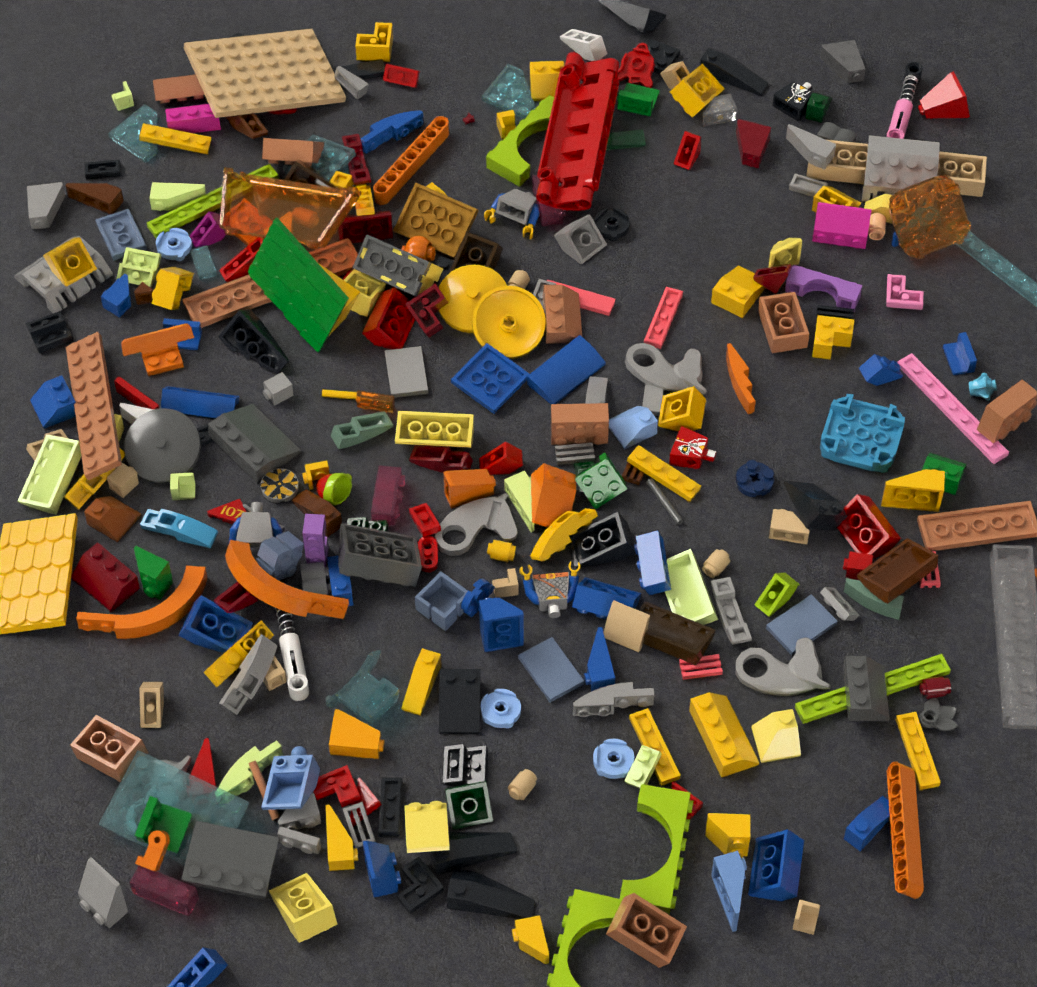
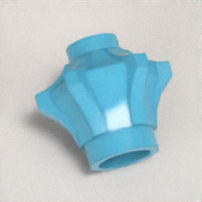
M982 373L979 378L969 382L970 395L990 400L994 391H997L996 380L989 378L987 373Z

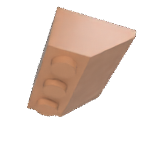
M196 74L153 80L156 101L159 100L160 104L169 103L170 99L177 98V101H185L190 96H194V99H201L205 95Z
M263 138L262 159H266L268 163L279 164V160L285 161V164L293 165L295 161L300 160L308 166H312V163H318L324 148V142Z
M544 285L542 296L546 318V344L570 343L577 336H582L579 293L564 285Z

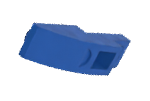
M421 110L404 112L374 123L370 126V133L361 138L362 151L367 154L384 142L389 141L392 137L397 141L406 137L424 124L423 112Z

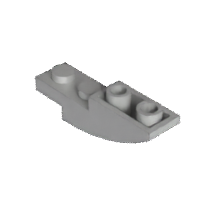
M262 634L259 636L239 666L241 671L219 704L238 715L248 698L252 700L273 661L277 649L275 643Z
M633 682L599 688L573 702V716H607L614 714V707H647L653 705L654 688L633 689Z

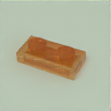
M357 391V407L366 410L371 409L394 413V396Z

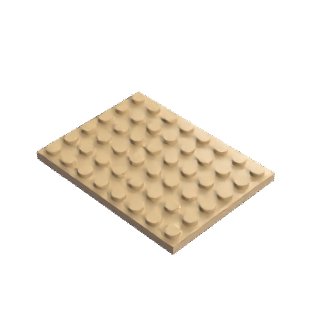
M313 29L184 43V50L215 118L341 103L346 100V96L339 82L334 77V71Z

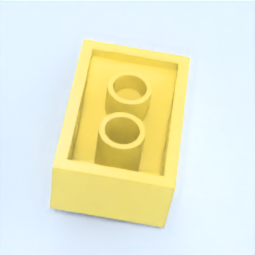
M432 801L430 804L414 802L405 805L407 853L450 850L446 803Z
M308 873L269 890L287 926L299 943L338 925L332 904Z

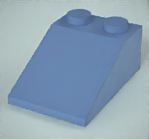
M738 851L714 857L711 874L732 932L737 931L743 882L746 878L745 870H747L744 857H740Z

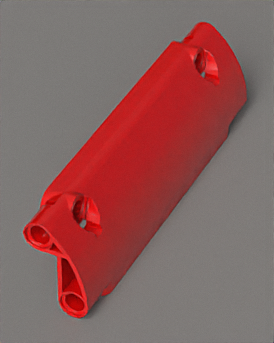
M575 52L567 54L565 66L562 67L559 73L537 174L540 180L536 195L538 202L553 208L570 211H581L591 208L593 194L599 188L619 88L617 76L619 69L618 60L607 58L585 63L580 54Z

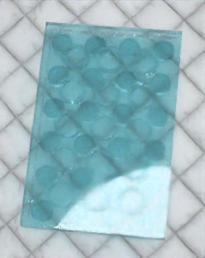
M138 750L103 814L99 826L148 848L149 844L138 841L134 835L150 796L158 798L162 804L192 814V818L179 852L174 853L167 850L164 856L185 866L196 821L237 829L249 806V802Z

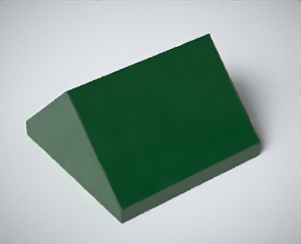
M486 781L445 789L446 806L452 830L493 821Z

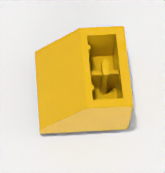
M823 186L814 195L812 211L817 212L818 202L858 208L861 202L833 187Z

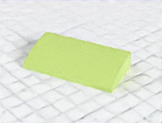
M46 435L18 499L20 504L43 512L57 514L81 458L80 441Z
M689 549L668 558L667 564L671 590L665 591L671 611L702 625L718 620L692 550Z

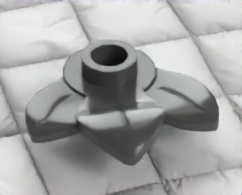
M932 698L924 704V711L920 714L919 721L926 728L935 727L940 731L954 730L957 728V724L952 719L955 716L956 708L940 706L937 698Z

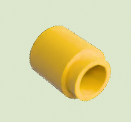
M493 540V543L488 544L487 554L490 555V559L504 562L514 560L516 546L512 545V543Z

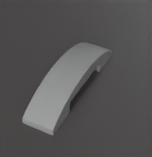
M731 578L712 580L711 586L714 599L728 639L732 645L752 641L747 623H744L738 607Z

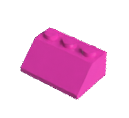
M209 103L165 109L169 129L189 133L221 130L220 120L215 118Z
M818 202L812 241L865 249L872 209Z

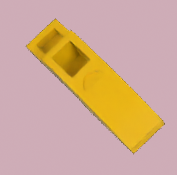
M120 448L122 461V459L125 457V452ZM115 468L90 480H87L83 474L66 493L64 498L77 510L80 509L107 480V477Z
M585 508L579 513L567 511L559 516L537 541L530 555L531 559L543 562L551 558V554L564 550L566 545L571 542L569 536L577 533V529L591 524L592 520L598 517L596 510Z
M261 620L203 673L218 687L239 668L261 634L269 640L274 634Z

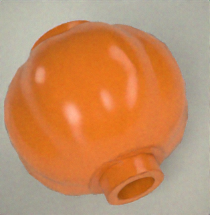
M423 236L411 237L406 245L401 248V250L426 261H434L435 247H432V243Z

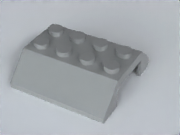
M869 135L862 201L870 200V193H873L872 199L876 198L879 191L884 192V194L902 197V206L905 205L906 197H908L907 206H911L913 195H918V207L923 203L924 199L925 203L933 207L940 143Z
M81 238L97 267V270L92 272L97 281L102 283L113 276L102 255ZM44 256L14 275V278L25 288L30 285L44 297L47 308L52 313L59 312L62 308L67 307V303L61 295L62 292L73 303L76 299H79L96 287L89 274L65 287L51 271Z

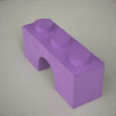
M305 514L302 534L306 564L324 561V567H326L329 545L328 537H325V515Z

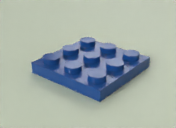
M486 343L451 379V383L495 414L527 381L529 373Z

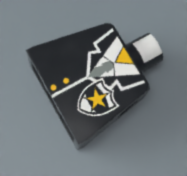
M796 82L789 83L774 94L772 106L793 119L800 121L807 110V104L812 95V85L808 82H805L803 85Z

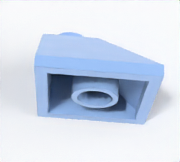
M636 406L609 419V429L624 449L657 434L658 420L647 407Z

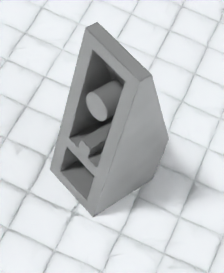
M789 124L787 126L786 139L810 164L825 170L835 156L836 144Z
M589 377L585 404L605 403L608 378Z

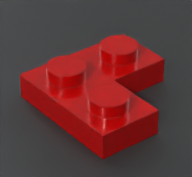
M348 765L319 776L317 786L313 791L316 800L336 793L342 807L361 800Z

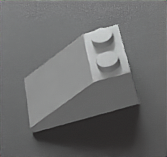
M90 857L78 891L79 904L86 912L90 910L94 914L93 917L100 925L104 924L110 929L128 913V909L120 884Z

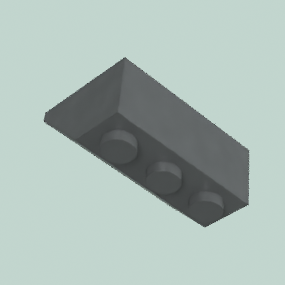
M845 656L843 673L848 721H889L884 666L867 656Z

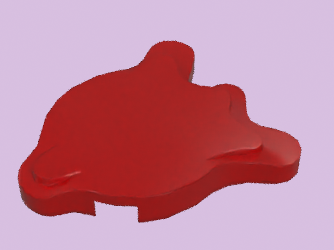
M639 43L633 51L628 54L625 53L617 74L619 82L628 78L630 84H642L648 88L653 87L651 75L654 71L655 62L646 43Z

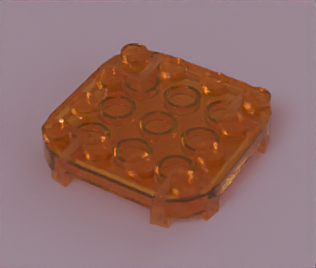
M940 175L898 191L889 199V213L899 245L910 257L923 259L925 258L924 255L955 243L959 245L964 242V238L968 235L969 229H971V222L968 221L960 194L961 189L949 176Z

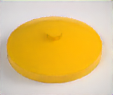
M481 265L459 267L450 272L439 286L440 291L448 301V304L439 309V313L443 320L452 328L465 333H473L472 317L478 301L490 290L507 286L501 275L491 268Z
M501 286L487 292L476 304L472 317L473 333L480 346L483 347L488 343L509 359L522 357L534 350L544 335L546 325L545 313L538 299L529 291L516 286Z

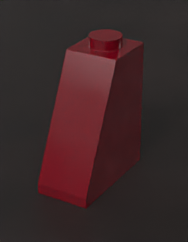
M738 119L736 136L741 162L743 165L759 168L770 141L771 127Z

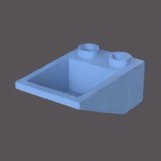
M297 746L293 748L291 756H274L261 807L262 810L303 808L317 786L320 768L314 756L307 755V750L304 747Z

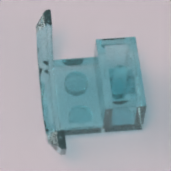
M381 650L371 652L355 676L337 693L326 697V707L331 709L342 703L372 727L398 701L399 689L384 677L378 681L370 674L380 657Z

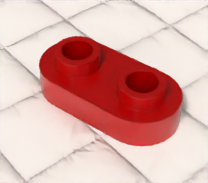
M432 536L422 537L418 541L422 565L421 570L433 572L438 567L437 540Z

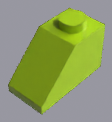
M775 573L754 605L768 617H771L790 600L800 584L786 573Z

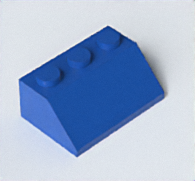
M585 577L577 584L572 607L576 608L580 613L587 614L591 612L596 614L598 618L607 619L613 601L636 609L641 593Z
M499 597L480 600V634L484 652L524 646L523 611Z
M788 829L756 838L749 896L776 901L797 897L804 846L802 838Z

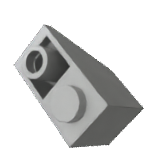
M312 793L302 809H286L278 820L279 828L284 827L296 831L302 828H313L321 824L315 794Z

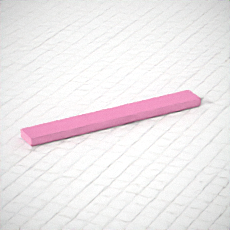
M912 353L897 362L901 370L993 464L1008 456L1009 451L999 441L993 444L977 431L980 422Z

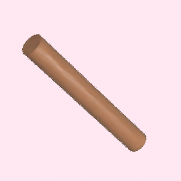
M255 760L248 764L264 799L267 785ZM277 809L268 810L272 821L280 818Z

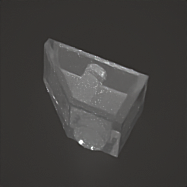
M731 94L716 96L712 99L703 112V127L736 120L737 107Z

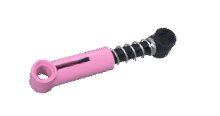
M909 62L906 65L904 85L899 100L896 102L886 137L900 139L905 137L913 108L911 100H913L916 85L921 81L923 70L922 65L918 62Z

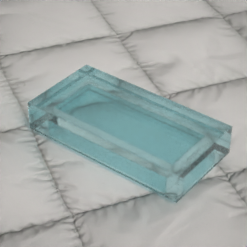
M207 245L190 249L199 280L216 276L217 272Z

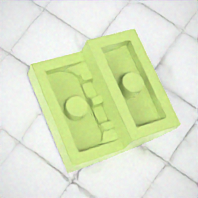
M126 247L116 280L127 274L129 284L140 285L143 282L152 287L162 255Z

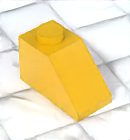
M540 915L515 920V928L512 929L513 941H518L520 950L542 963L548 964L549 951Z

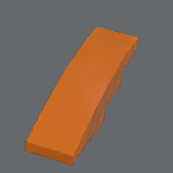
M729 343L727 344L726 359L731 383L747 414H751L755 411L756 400L751 395L752 383L748 379L749 367L732 344Z

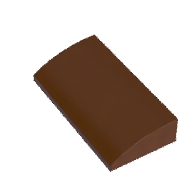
M907 538L857 574V578L871 593L888 604L936 569L938 555Z

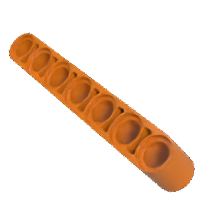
M444 116L436 117L375 183L373 187L375 203L379 205L387 204L449 136L448 118Z
M892 762L887 769L895 890L913 899H918L923 893L924 883L915 772L908 766Z

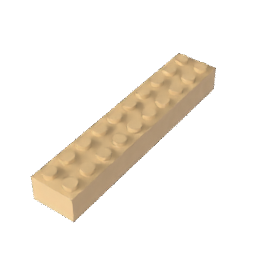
M827 140L836 144L835 156L826 169L816 167L808 162L806 177L864 184L868 144ZM939 152L935 192L982 197L985 186L987 157Z

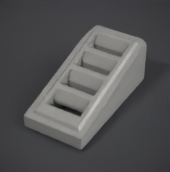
M341 66L336 67L335 79L357 100L367 93L369 86L367 82Z

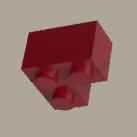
M435 283L405 305L428 338L443 329L434 313L448 304V301Z

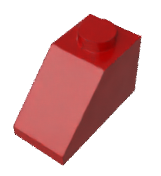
M504 442L479 458L480 469H487L489 475L510 474L523 466L522 450L508 442Z

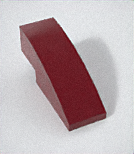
M415 445L409 458L411 463L442 473L454 470H470L473 463L468 452L451 451L449 446Z
M237 581L214 599V603L225 612L232 613L244 609L260 599L248 592Z

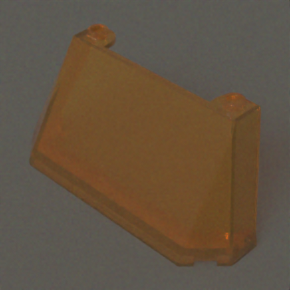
M224 167L219 226L227 235L235 236L236 234L265 238L269 227L274 219L278 217L301 244L317 250L318 247L325 248L361 196V191L355 187L347 186V189L343 187L338 189L249 175L241 171L239 175V173L233 172L234 169Z

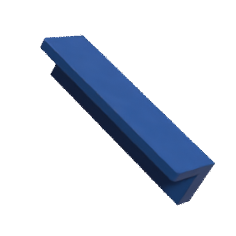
M166 386L162 388L161 408L173 409L183 414L217 418L224 413L235 410V405L239 404L240 396Z

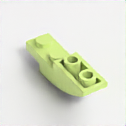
M277 740L262 751H259L254 746L230 768L216 793L217 802L220 807L231 803L236 796L242 792H247L254 785L253 774L248 763L256 760L262 773L264 768L272 764L274 756H283L282 746Z

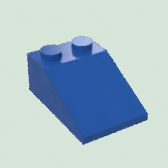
M201 595L193 603L178 636L195 645L225 653L251 629L253 622L234 612H225L213 601Z

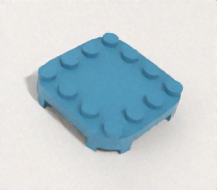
M846 394V397L834 399L821 435L820 449L822 457L869 471L887 472L895 460L904 428L905 417L902 416L895 405L890 404V407L887 408L853 399L854 394Z

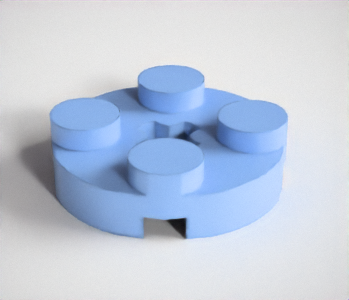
M172 228L166 233L163 231L156 239L157 252L165 259L182 261L192 249L191 238L183 229Z
M496 689L489 695L487 693L481 701L482 719L490 726L511 728L520 717V700L510 690ZM503 705L505 710L500 712L495 708Z
M607 739L603 744L595 748L593 764L598 775L610 779L627 777L634 763V752L632 748L630 749L627 746L626 742L620 739ZM612 755H615L616 759L619 760L611 762L608 758H612Z

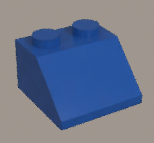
M62 375L44 382L30 399L44 429L76 417L74 408L76 402Z
M362 841L373 897L398 892V884L401 883L399 871L394 870L393 865H397L394 852L390 853L388 845Z

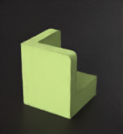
M126 81L122 82L124 91L112 94V99L118 111L134 106L132 93Z
M194 473L170 474L172 500L195 499L196 483Z

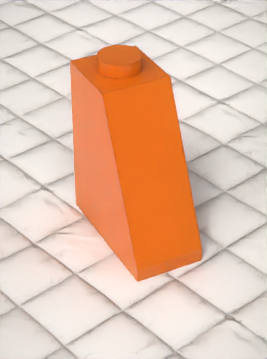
M487 469L443 472L444 494L451 508L494 495L496 482L493 475H489Z

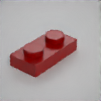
M386 64L383 81L417 88L420 71Z
M427 503L409 509L410 516L423 538L441 531V526Z

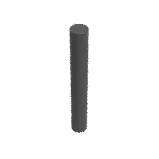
M649 479L647 485L676 524H682L684 520L655 481Z

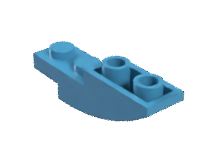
M162 508L160 511L147 509L140 523L142 529L175 536L178 541L211 548L218 534V530L200 521Z

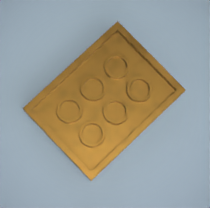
M415 182L393 231L407 238L423 236L432 243V247H435V250L455 258L466 232L470 231L479 210Z

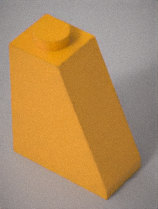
M335 709L329 740L330 755L379 759L380 752L384 751L385 743L381 739V731L339 709Z

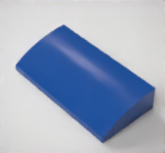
M579 335L527 376V385L550 404H557L606 365V362L593 346Z

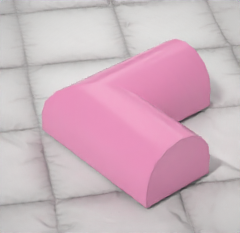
M888 274L886 307L922 310L924 291L905 290L906 276Z

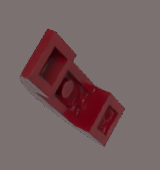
M359 134L342 136L349 173L352 175L353 185L371 183Z

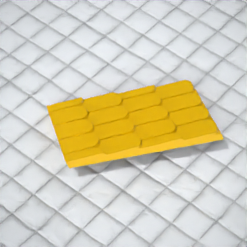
M76 513L3 524L0 539V635L66 626L78 521Z

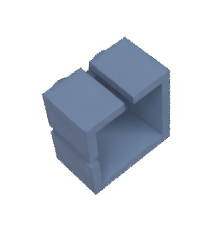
M289 531L276 535V538L271 537L262 541L257 554L259 557L255 561L263 570L279 581L291 577L297 570L296 566L302 556L304 543Z
M439 572L415 596V608L428 619L432 617V622L446 631L457 620V615L460 617L464 613L463 609H461V604L468 590L444 573Z

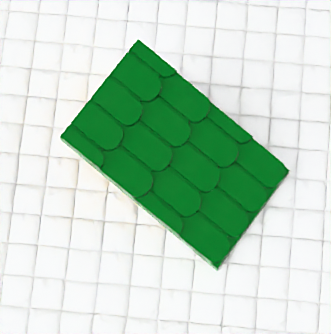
M278 217L274 219L269 227V231L248 270L249 276L264 291V294L284 313L285 318L317 352L322 349L328 336L347 318L360 294V291L319 264Z

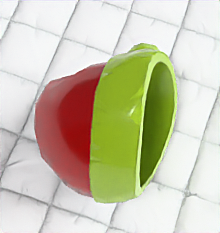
M334 473L321 477L317 483L319 497L330 502L332 505L341 504L351 492L352 476L345 473Z

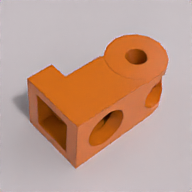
M162 830L150 833L146 853L144 856H138L135 864L152 871L160 870L170 843V836Z

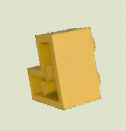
M376 22L374 34H357L355 45L356 60L375 61L383 59V62H390L393 43L392 23Z
M177 267L160 269L156 275V288L152 292V304L170 310L179 309L183 291L190 290L194 273Z
M818 315L812 357L831 359L833 345L851 347L854 320Z

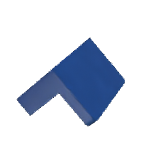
M164 318V329L185 323L189 324L194 338L177 342L178 348L198 350L202 336L200 322Z
M959 333L956 343L943 345V350L953 375L975 372L977 363L967 333Z

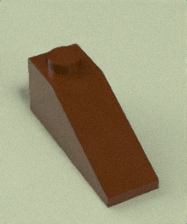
M255 113L226 117L234 129L252 139L268 135V131Z
M67 183L65 185L69 198L110 215L114 214L124 201L122 190L117 186L107 183Z
M307 489L291 499V502L304 515H325V535L327 537L340 529L342 523L341 513L330 502Z

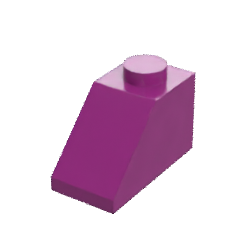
M209 211L189 237L194 247L199 250L221 241L232 227L224 215Z

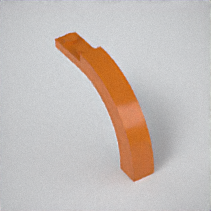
M230 540L225 554L227 565L236 580L252 595L277 609L294 615L306 617L307 613L344 619L349 605L348 599L303 591L286 585L269 575L259 566L251 553L249 543Z
M186 566L182 581L173 594L161 604L149 610L128 615L77 612L76 620L78 627L85 631H114L117 639L139 638L160 632L182 619L191 610L193 603L202 595L208 578L206 567Z

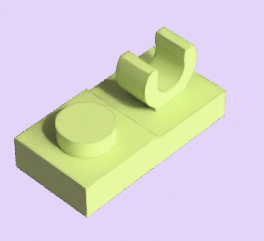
M642 745L627 774L625 782L639 789L641 784L647 785L662 753Z

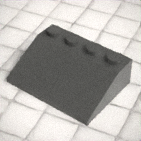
M253 404L224 413L208 424L209 436L257 484L261 482L266 473L282 467L301 453V449Z
M341 523L338 558L340 574L362 577L366 580L374 579L384 583L392 582L402 586L416 587L422 565L415 536Z
M196 821L184 866L182 884L266 900L279 837Z

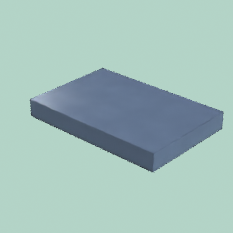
M129 209L95 220L113 261L124 258L126 247L147 250L144 239Z
M811 594L768 623L766 629L793 655L796 653L795 647L798 639L807 637L814 641L837 625V620Z
M553 637L518 655V659L549 702L584 685V680Z

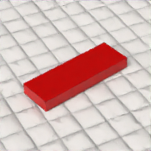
M121 377L114 380L116 391L134 405L149 409H159V405Z

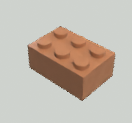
M789 292L760 297L758 313L771 352L777 353L807 348L809 331L796 293Z
M1020 380L986 406L977 431L993 444L999 439L1003 440L1011 430L1015 431L1023 421L1027 422L1031 418V411L1037 405V391L1024 380Z
M608 403L551 404V445L608 444Z
M95 715L70 744L77 759L121 783L128 778L148 754L142 739L98 715Z
M632 893L623 898L606 935L660 968L670 964L687 926L637 894Z

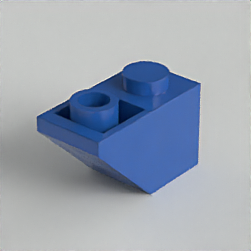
M127 274L118 278L101 295L103 308L119 318L131 307L130 284Z
M876 354L859 367L866 382L876 386L903 377L900 371L901 367L896 361H891L884 356L881 357Z

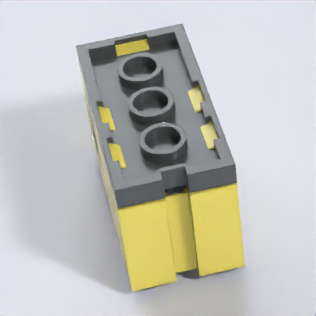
M366 235L352 267L414 296H418L431 287L434 281L438 282L443 268L369 235Z

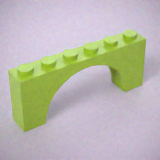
M549 95L546 99L542 100L534 110L530 111L524 120L519 122L514 130L508 133L503 141L501 140L492 151L488 152L486 156L487 169L519 187L530 177V164L523 160L518 152V148L528 136L547 130L554 100L553 96Z
M641 784L637 812L653 817L665 828L671 841L672 850L665 865L653 875L638 880L623 879L620 899L623 900L624 897L635 893L668 915H670L671 909H675L677 897L673 896L674 889L678 890L680 877H676L677 870H682L683 858L680 857V853L685 851L687 839L683 838L684 832L689 831L690 820L686 818L687 813H692L693 808L690 792Z
M578 889L574 890L573 896L568 898L567 909L570 910L569 914L564 915L562 928L565 929L563 935L559 934L557 947H560L558 954L554 953L552 966L555 968L553 974L549 973L547 986L580 987L572 977L568 967L569 953L574 944L586 933L610 926L622 899Z

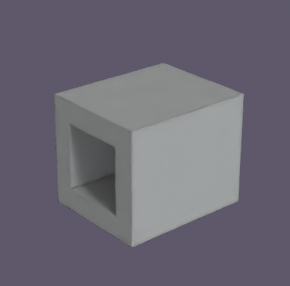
M283 372L263 382V394L274 406L294 396L292 384Z

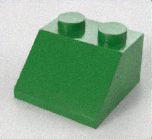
M929 453L922 470L936 469L938 471H945L944 492L956 495L967 464Z
M135 546L134 552L144 593L150 598L155 597L161 600L173 584L169 561Z

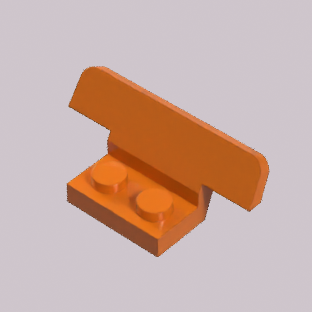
M185 323L124 339L121 342L123 356L141 352L147 375L152 376L184 367L177 342L193 339L194 335L191 326Z

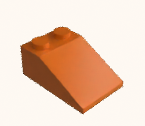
M545 463L531 474L533 523L548 528L559 516L567 511H572L576 494V474Z

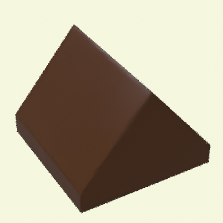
M143 282L134 291L137 305L152 303L153 289Z

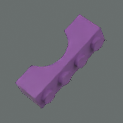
M793 265L786 280L785 292H795L796 295L803 297L811 291H823L835 299L837 307L850 308L855 311L861 297L862 285Z

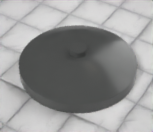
M166 408L154 409L141 415L130 426L124 443L125 456L129 465L137 471L138 476L153 483H170V474L189 473L196 465L201 451L200 435L194 423L183 413Z

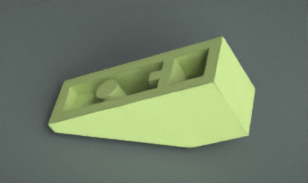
M152 182L149 197L151 210L169 211L185 205L206 194L205 184Z
M522 471L504 479V490L509 495L508 497L530 532H533L531 476L528 477L526 472Z

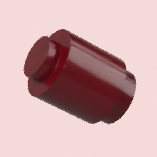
M943 676L923 679L919 686L921 695H924L926 699L944 697L946 694L951 693L950 680Z

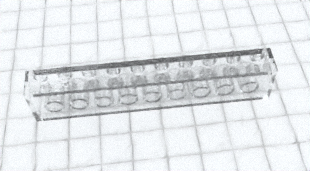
M993 545L989 560L1003 728L1037 729V592L1032 546Z

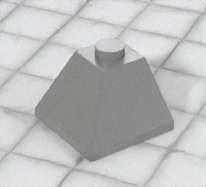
M590 214L570 223L554 235L561 249L579 264H583L607 245Z

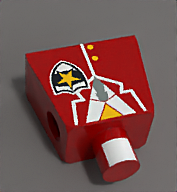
M681 426L670 452L669 465L699 469L703 459L714 462L717 451L707 449V437Z

